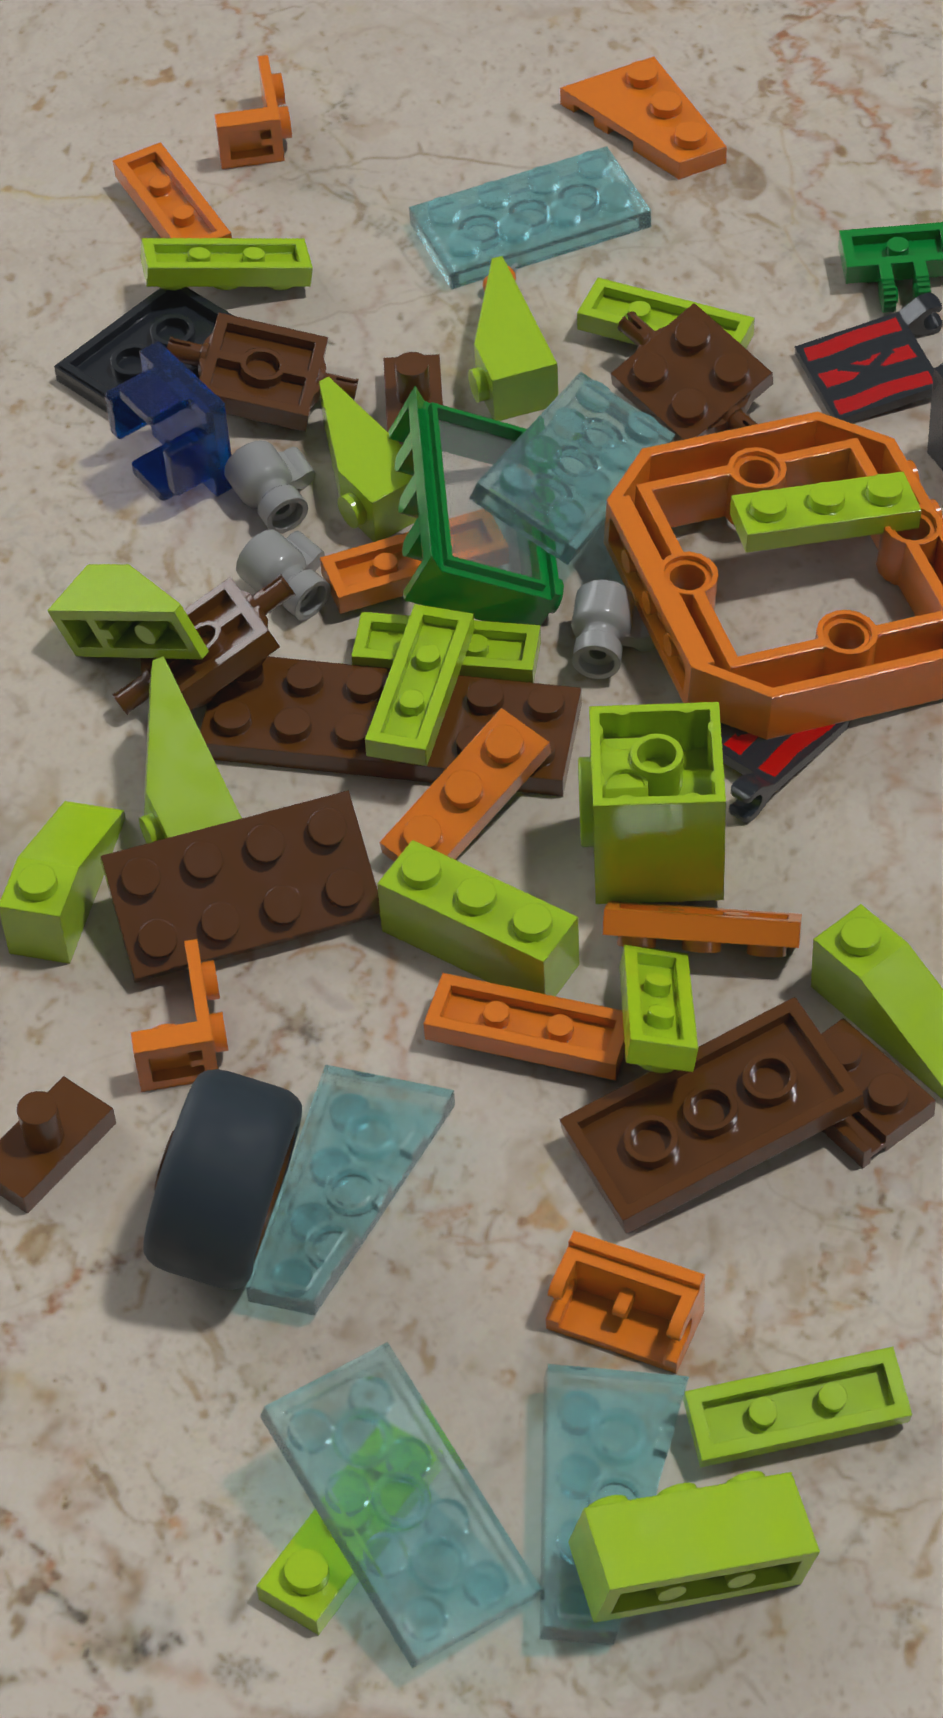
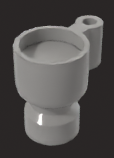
M253 441L237 449L228 459L224 471L227 481L245 505L258 509L260 518L269 530L273 529L279 533H285L297 527L304 520L308 513V504L297 489L308 487L313 482L316 473L298 448L290 447L283 452H277L274 446L267 441Z
M273 529L264 530L255 535L245 545L236 562V571L239 577L257 592L281 574L296 594V596L291 597L282 605L298 620H307L317 614L326 604L331 592L330 584L316 572L321 565L320 557L325 556L324 551L300 531H294L285 538Z
M603 579L592 580L583 584L577 590L571 623L576 637L572 664L580 674L594 679H604L615 675L621 665L622 646L634 647L638 651H650L656 648L637 610L633 594L627 587L618 582Z

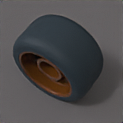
M206 1070L198 1075L186 1097L176 1127L169 1137L156 1177L155 1193L143 1241V1253L150 1263L166 1272L223 1289H239L249 1282L261 1255L296 1143L302 1118V1104L297 1096L282 1087L226 1070Z

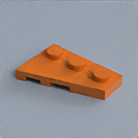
M654 56L560 88V104L573 113L579 109L594 117V126L606 134L616 131L633 142V151L677 179L726 164L727 146Z

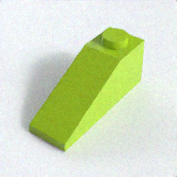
M503 256L492 258L474 342L475 368L468 370V379L475 401L477 403L484 401L492 418L501 421L558 406V365Z
M329 376L319 381L323 423L339 494L337 499L339 511L350 527L354 529L358 527L373 542L388 538L417 520L415 517L400 514L398 511L400 497L413 477L412 475L395 471V459L402 445L398 441L389 439V433Z
M87 564L47 610L75 656L160 658L164 656L167 659H203L209 652L182 605L129 564Z
M164 656L152 661L150 677L144 816L139 817V825L146 843L242 818Z
M64 801L21 852L0 900V917L9 954L71 963L104 876L101 856L113 853L126 819L124 810Z
M860 904L813 939L811 987L943 1099V988L908 942Z

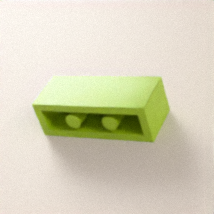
M414 840L409 843L377 883L383 932L487 982L556 996L580 965L577 916Z
M749 1471L732 1477L724 1484L697 1488L693 1483H680L663 1489L655 1496L628 1500L624 1495L606 1496L583 1508L568 1541L593 1623L801 1585L820 1553L792 1472L765 1476L761 1471Z

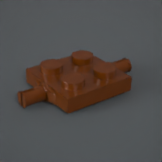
M695 303L667 326L656 331L646 324L634 311L627 313L628 319L624 316L620 320L617 329L636 344L638 348L633 355L611 372L612 385L674 442L758 424L747 414V411L752 402L773 385V372Z
M218 313L214 330L206 338L203 345L175 339L170 336L165 361L198 367L199 383L196 390L194 407L305 432L311 409L321 396L319 381L329 376L353 400L355 399L359 381L358 378L353 379L326 372L324 357L328 337L223 313Z
M281 574L254 595L240 590L233 579L229 577L184 609L209 650L203 659L165 658L190 711L209 703L219 690L243 673L258 668L266 660L267 656L280 648V645L268 630V618L266 615L291 597L296 596ZM140 658L142 674L112 694L127 715L149 699L152 661L158 658Z

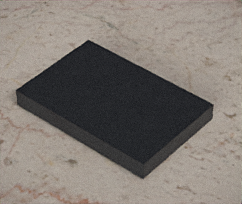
M183 287L179 290L159 288L54 366L56 380L135 431L199 382L198 367L165 361L170 336L175 339L203 345L206 338L214 330L218 313L232 314L188 287Z

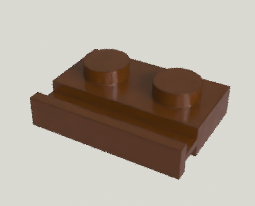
M842 1018L821 1033V1035L863 1093L865 1108L824 1129L822 1132L860 1167L864 1168L870 1164L871 1157L881 1149L886 1152L932 1118L935 1114L936 1100L847 1020Z

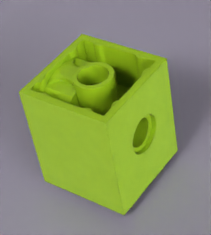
M719 702L589 706L590 757L578 758L581 846L593 847L595 904H607L609 901L653 903L724 900L726 794Z

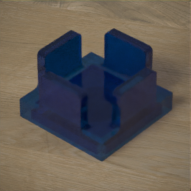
M159 341L140 350L141 373L105 394L110 430L118 439H122L144 426L150 425L152 435L162 444L132 461L133 474L162 501L168 500L175 495L180 496L200 484H204L216 497L231 490L232 486L224 475L225 465L232 456L225 403Z

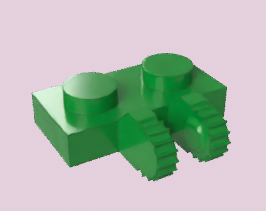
M943 222L839 230L838 248L845 283H873L878 281V296L883 313L895 312L898 289L894 280L912 279L913 299L924 293H931L929 278L943 276Z

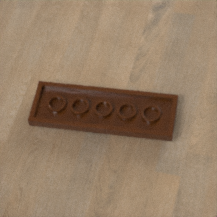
M267 656L266 660L258 668L243 673L217 692L207 705L200 729L213 759L218 761L433 783L493 716L503 708L550 742L551 754L517 792L563 797L582 706V689L580 687L459 675L428 765L422 766L366 756L365 738L391 668Z

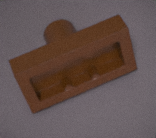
M406 352L398 357L383 358L388 433L415 386L424 401L443 405L440 354L423 355L418 352Z
M64 1076L48 1092L34 1091L23 1096L17 1104L19 1121L0 1139V1196L27 1214L116 1124L113 1107Z

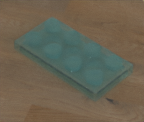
M607 146L409 207L411 226L451 290L484 280L489 274L491 260L495 257L503 256L509 267L516 262L518 266L515 268L519 269L651 227V209Z
M580 372L477 482L469 499L566 565H569L605 523L607 499L642 448L670 443L676 434L659 424L651 415L641 412L611 392L601 382L595 381Z
M388 1342L264 1406L260 1418L412 1668L537 1597L542 1588Z

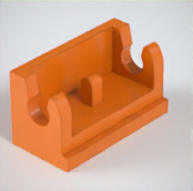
M573 1230L568 1241V1247L548 1290L547 1296L554 1298L545 1318L546 1329L677 1374L704 1314L705 1274Z

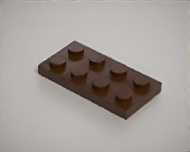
M349 790L101 856L102 868L134 983L188 969L184 943L187 940L197 939L201 962L218 961L380 917L378 889Z
M793 997L699 1046L693 1072L673 1070L667 1073L649 1072L559 1120L564 1136L622 1229L627 1234L859 1112L865 1106L863 1093L796 997Z

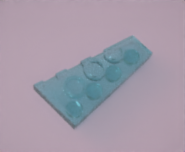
M325 1065L253 1265L254 1269L251 1278L246 1285L249 1302L316 1315L455 1107L454 1090Z
M557 1364L547 1365L544 1376L540 1639L614 1645L622 1618L593 1623L568 1541L583 1508L588 1507L592 1502L611 1495H624L628 1500L657 1494L689 1376Z

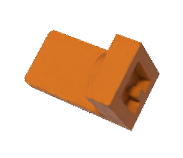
M268 55L257 56L264 108L214 114L222 169L285 161L283 139L292 138L288 106L278 107V105L286 104L281 73L271 74Z
M197 939L184 941L197 1021L177 1025L161 1024L152 1029L131 1032L141 1092L193 1084L200 1073L206 1070L218 1069L216 1053L229 1051L223 1013L209 1014L208 1001L220 999L214 960L201 962Z

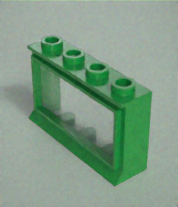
M415 386L389 429V439L403 442L395 459V471L413 476L402 493L398 505L400 514L417 518L404 540L402 554L404 557L422 561L403 591L404 601L423 606L472 613L474 619L481 621L541 626L548 614L555 613L559 608L563 598L564 583L558 576L556 560L558 538L553 535L551 521L553 498L547 490L545 473L548 459L546 453L542 451L539 426L534 425L531 431L526 428L434 402H426Z

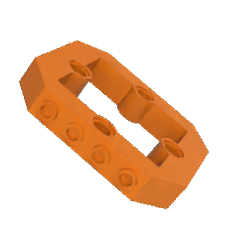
M817 411L642 448L607 499L603 543L625 587L633 594L640 617L683 703L719 702L721 723L767 740L943 699V515L938 502L935 499H930L922 487L915 463L905 458L894 438ZM904 471L922 510L919 528L895 531L890 526L884 527V533L870 535L878 549L876 561L878 572L885 580L899 586L915 617L875 625L869 617L860 612L836 610L826 614L819 621L816 636L813 640L737 656L715 613L719 576L717 566L711 559L702 554L690 551L683 552L672 528L724 516L734 525L730 516L731 495Z

